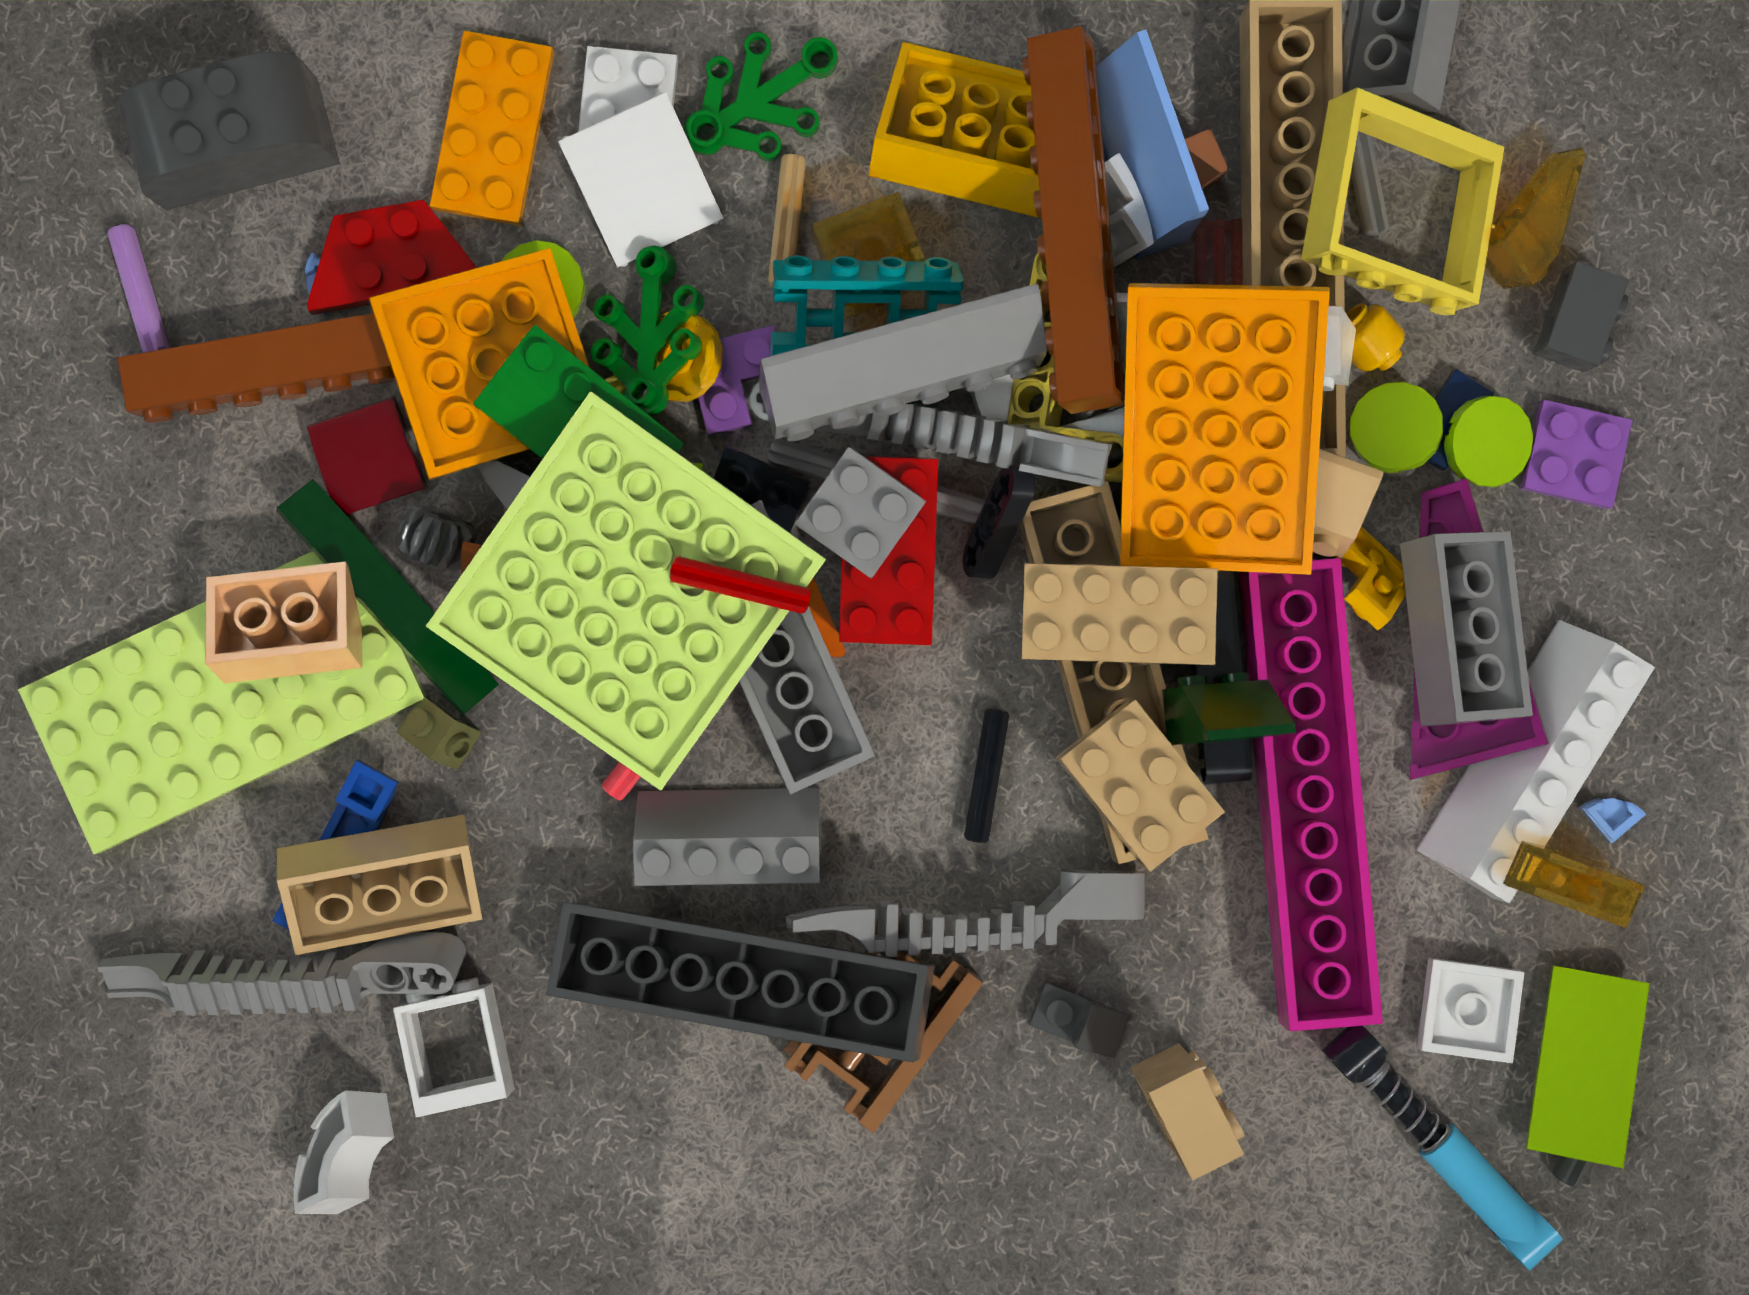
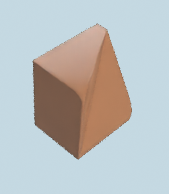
M1207 129L1186 138L1185 142L1201 188L1204 189L1220 182L1227 172L1228 166L1212 130Z

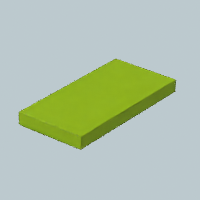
M1552 965L1526 1149L1624 1169L1650 983Z

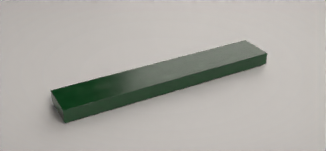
M314 479L277 506L276 511L324 564L346 561L351 575L355 598L462 716L499 685L482 665L426 627L434 615L431 608Z

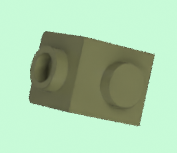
M424 696L423 700L415 703L396 732L429 759L453 769H458L481 734L478 729L460 721L437 702Z

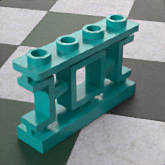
M798 255L789 256L784 260H774L772 288L774 302H795L794 332H771L769 357L813 345L805 344L806 327H831L830 340L857 333L843 332L845 303H887L886 325L937 311L938 304H961L960 291L963 290L964 279L959 264L942 257H931L926 259L925 262L905 261L898 257H883L878 261H858L856 258L849 256H838L829 261L811 260L808 257ZM807 289L833 290L832 308H807ZM900 290H925L923 309H900Z

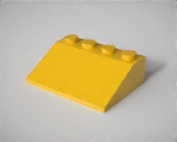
M902 42L875 134L868 176L1038 217L1034 206V192L1040 190L1038 174L1034 173L1030 160V147L1036 145L1035 130L1030 128L1026 114L1027 101H1032L1031 85L1026 83L1023 71Z

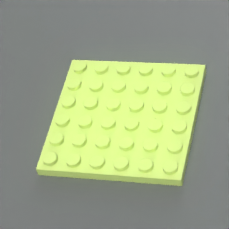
M590 391L426 627L661 791L789 612L788 610L672 582L669 574L674 558L681 556L802 587L808 586L826 558Z

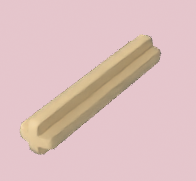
M784 154L781 157L768 276L771 287H773L774 281L773 261L795 256L797 250L806 167L805 157L797 154Z

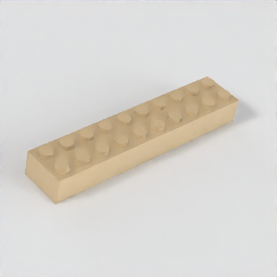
M1248 0L1240 15L1241 284L1329 287V306L1342 307L1345 311L1344 275L1333 276L1324 274L1318 270L1319 266L1301 260L1328 102L1343 94L1342 0ZM1344 215L1339 244L1344 245ZM1334 384L1333 391H1323L1319 449L1346 458L1345 385Z

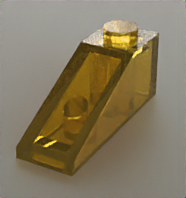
M1581 147L1549 154L1492 224L1485 267L1503 289L1520 286L1530 287L1537 284L1547 275V267L1559 254L1586 156Z
M1521 841L1503 882L1508 887L1627 928L1646 887L1615 867L1578 854L1526 841Z

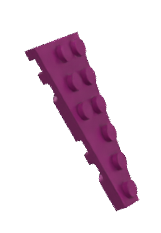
M1467 479L1421 493L1419 538L1433 534L1484 532ZM1414 669V712L1411 729L1412 761L1410 764L1409 780L1549 744L1530 680L1529 688L1533 716L1421 727Z

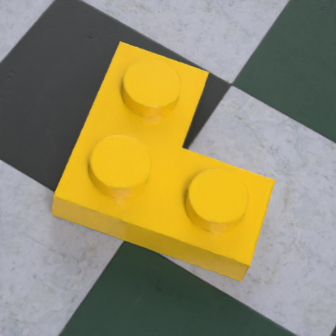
M1361 526L1355 541L1341 558V566L1348 568L1358 577L1344 600L1351 605L1357 616L1367 620L1376 630H1379L1392 619L1406 596L1403 565Z

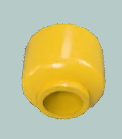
M1361 303L1346 313L1356 328L1352 364L1356 368L1364 372L1372 371L1376 368L1384 371L1402 356L1400 348L1405 340V331L1383 306L1379 304L1367 306L1365 303Z

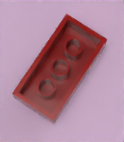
M863 455L925 499L926 503L872 579L842 558L839 642L932 646L939 458Z

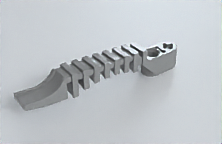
M758 382L752 389L750 405L753 412L759 418L769 421ZM917 402L904 404V409L888 416H878L877 412L859 416L860 420L857 423L845 428L833 429L832 424L814 429L840 434L868 436L867 439L876 441L892 440L891 443L899 445L915 444L914 447L920 449L937 448L936 452L957 453V457L966 459L977 458L976 461L983 463L997 462V467L1009 468V466H1019V471L1099 487L1104 486L1109 451L1112 448V444L1069 436L1044 428H1030V425L1022 423L1008 424L1006 420L986 419V416L977 414L964 415L965 412L943 410L942 407L922 406V403Z
M1060 870V885L1036 909L1035 905H1026L1024 901H1013L1012 913H1003L1002 909H990V918H981L979 913H968V930L967 919H959L957 914H946L944 931V917H936L935 913H923V933H921V913H914L912 908H901L900 934H898L899 904H891L890 900H878L877 935H875V909H868V905L835 906L795 913L786 916V928H792L793 933L818 930L843 931L850 934L860 947L866 948L869 953L879 952L885 957H897V951H902L907 955H920L921 949L931 954H943V948H947L954 953H966V947L976 951H989L990 945L999 950H1012V944L1022 949H1034L1035 941L1044 945H1057V926L1064 919H1145L1146 873L1129 870Z
M415 932L384 938L345 958V960H338L337 952H326L316 972H314L312 957H301L294 972H290L289 960H277L271 973L267 972L266 960H255L249 972L246 973L245 959H233L228 970H226L225 956L214 955L210 963L207 964L206 950H195L180 975L174 974L184 959L182 953H154L107 958L100 961L97 969L98 972L103 974L108 988L106 993L108 998H156L166 1003L171 1013L184 1011L185 1016H197L199 1010H206L208 1015H219L222 1010H229L230 1015H242L244 1009H251L253 1014H264L267 1009H274L276 1014H287L289 1008H297L298 1013H310L312 1008H320L321 1013H332L335 1006L341 1003L343 1004L344 1011H356L361 998L370 993L444 994L450 991L466 956V947L458 937L450 933Z

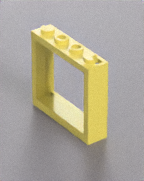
M1358 87L1329 100L1301 260L1319 266L1318 270L1324 274L1333 276L1345 275L1356 279V284L1360 287L1384 289L1394 293L1393 297L1399 301L1420 302L1430 306V311L1435 314L1455 315L1457 310L1478 305L1504 147ZM1358 131L1460 171L1442 281L1339 244Z

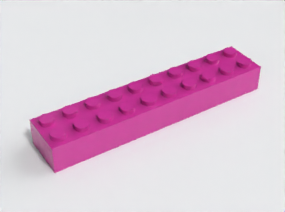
M1341 558L1312 560L1311 575L1238 571L1247 672L1250 675V681L1268 680L1293 719L1296 733L1253 738L1278 1023L1288 1031L1383 1024Z

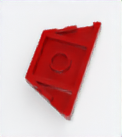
M424 199L334 215L308 298L307 308L311 315L366 306L370 305V297L476 269L477 267Z

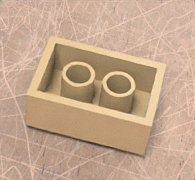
M1135 699L1125 701L1055 757L1140 865L1149 872L1225 813Z
M1178 1043L1130 1067L1171 1150L1192 1181L1244 1155L1237 1141L1245 1137L1243 1130L1232 1110L1229 1111L1224 1101H1220L1218 1095L1222 1094L1223 1091L1210 1067L1207 1068L1203 1059H1199L1194 1050L1188 1053Z

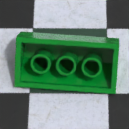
M535 324L473 403L476 408L541 459L545 457L590 391L677 453L684 445L683 442Z

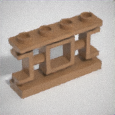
M898 917V934H900V917ZM878 920L875 922V935L878 932ZM867 950L864 952V953L873 954V955H878V954H879V952L869 953ZM897 951V957H895L897 959L922 963L912 955ZM951 957L939 975L934 972L932 985L941 992L952 977L957 980L926 1021L920 1059L913 1063L898 1060L867 1103H864L862 1100L870 1090V1083L853 1071L865 1054L845 1050L838 1060L818 1046L810 1059L806 1060L803 1056L812 1044L789 1040L783 1051L789 1054L785 1060L784 1067L791 1072L794 1070L799 1074V1077L807 1082L821 1063L855 1089L845 1102L844 1110L850 1115L856 1116L859 1119V1123L874 1134L983 985L982 978L968 967H964L953 957ZM872 1055L886 1066L892 1060L890 1058Z

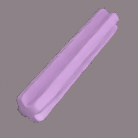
M128 224L111 227L107 235L142 352L170 348L135 229Z

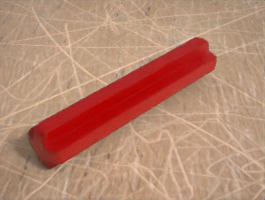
M681 556L674 558L669 574L670 580L675 583L800 614L807 611L811 597V590L806 587Z

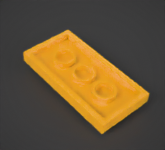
M463 31L430 201L432 210L521 226L555 52L553 47Z

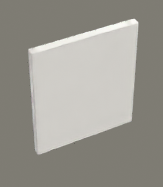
M666 92L657 93L654 98L571 136H564L562 140L558 141L617 268L627 266L629 262L636 259L639 251L645 247L654 245L663 247L711 224L716 225L720 220L724 219Z

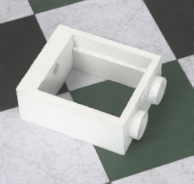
M476 977L454 982L451 988L452 991L444 994H405L407 1001H403L393 1008L416 1117L504 1099L515 1090L492 982L479 985L478 978ZM478 1000L494 1075L433 1088L418 1013Z

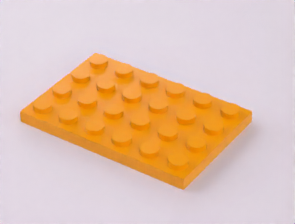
M1129 283L1127 298L1120 566L1218 569V571L1311 575L1329 287Z

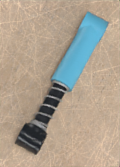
M1363 1025L1346 1027L1321 1050L1354 1085L1361 1083V1086L1366 1087V1091L1372 1090L1380 1099L1379 1105L1385 1104L1393 1112L1392 1118H1398L1406 1126L1405 1132L1410 1131L1419 1140L1417 1145L1421 1146L1420 1156L1494 1232L1496 1238L1528 1271H1531L1563 1240L1559 1233L1513 1189L1454 1124H1441L1439 1122V1115L1429 1112L1426 1108V1101L1417 1099L1413 1095V1087L1404 1085L1400 1081V1073L1390 1070V1063L1386 1059L1388 1052Z

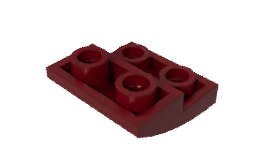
M395 397L307 426L315 457L330 498L345 515L425 489L427 484L410 445L411 436Z

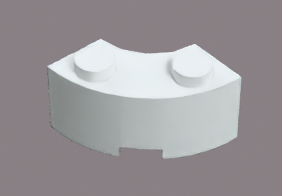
M345 1090L332 1099L318 1114L311 1125V1128L316 1131L310 1142L307 1154H299L294 1178L295 1214H339L368 1200L369 1178L373 1162L382 1147L394 1138L386 1093Z

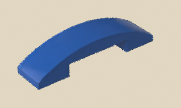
M356 760L335 800L338 802V805L319 841L379 830L399 781L361 760ZM281 903L272 921L289 930L283 904Z

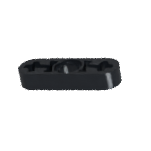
M1009 466V468L1000 469L964 548L963 569L968 577L993 579L998 573L1032 501L1035 489L1033 473L1019 471V466Z

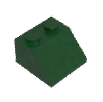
M1249 672L1221 675L1222 683L1207 684L1206 675L1178 678L1179 687L1162 690L1167 740L1171 745L1253 739L1296 733L1293 719L1268 680L1250 681Z

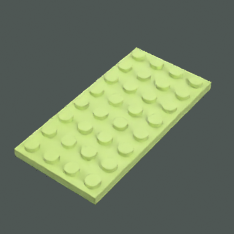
M312 551L276 569L324 563ZM356 599L362 625V668L223 683L205 664V601L18 689L88 844L93 854H99L414 706L415 703L423 700L426 693L409 657Z

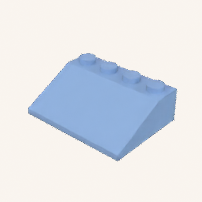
M1145 29L1134 34L1096 66L1104 162L1118 153L1121 154L1143 198L1152 229L1154 243L1135 255L1136 259L1186 243L1209 210L1152 44Z

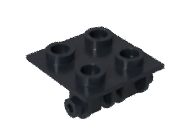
M725 446L714 476L716 481L750 505L762 501L768 517L789 533H791L800 507L804 504L810 490V481L728 446Z

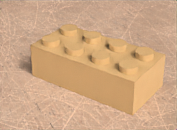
M1025 563L1022 659L1215 665L1218 569Z

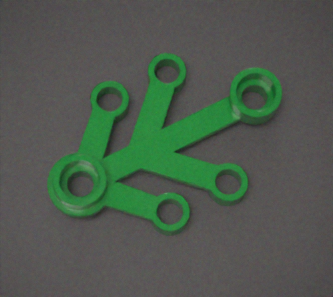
M762 32L749 34L744 42L746 58L736 102L721 111L724 86L732 81L734 70L732 63L726 57L716 56L710 59L706 66L708 82L702 109L693 112L686 119L683 127L692 150L701 155H712L719 152L724 146L755 152L764 161L777 159L782 152V143L776 133L765 131L757 135L732 128L746 118L793 128L802 137L815 135L819 130L820 120L818 113L814 109L802 107L797 110L770 103L810 77L826 78L836 70L838 64L837 49L826 38L816 37L807 41L802 49V60L758 87L763 63L771 55V42L768 36ZM757 40L766 44L765 51L761 54L752 53L749 49L752 42ZM817 54H823L828 58V63L824 67L818 68L812 64V58ZM722 64L728 68V73L725 77L716 78L712 75V69L716 65ZM809 115L815 120V123L811 128L803 129L798 125L800 117ZM703 126H710L715 130V133L711 139L703 140L698 136L699 129ZM771 139L776 142L777 147L772 153H764L760 150V144L764 140Z
M656 245L640 250L635 261L637 273L643 278L640 328L625 313L623 303L611 295H603L598 298L593 308L595 317L606 325L613 326L638 353L637 371L622 358L621 347L608 338L598 339L592 345L590 352L591 358L595 363L609 369L626 387L624 396L649 416L657 415L664 410L669 399L666 385L688 360L696 358L701 352L702 341L700 337L689 329L680 328L691 316L697 315L703 309L705 303L704 296L700 291L691 285H682L673 295L674 307L660 322L662 286L674 277L677 264L673 255ZM655 259L654 264L649 267L650 263ZM690 295H693L691 303L684 306L685 300ZM613 305L611 313L606 316L607 308ZM690 338L689 346L682 350L683 343ZM670 341L672 352L657 366L658 353ZM610 348L609 355L603 359V353L606 349ZM647 389L645 396L641 398L643 392Z

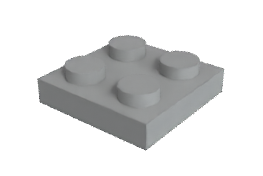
M849 446L797 519L795 525L872 579L926 503V500Z

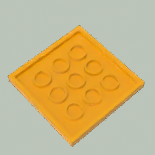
M551 248L369 298L429 480L530 450L476 408L473 403L534 324L589 367Z

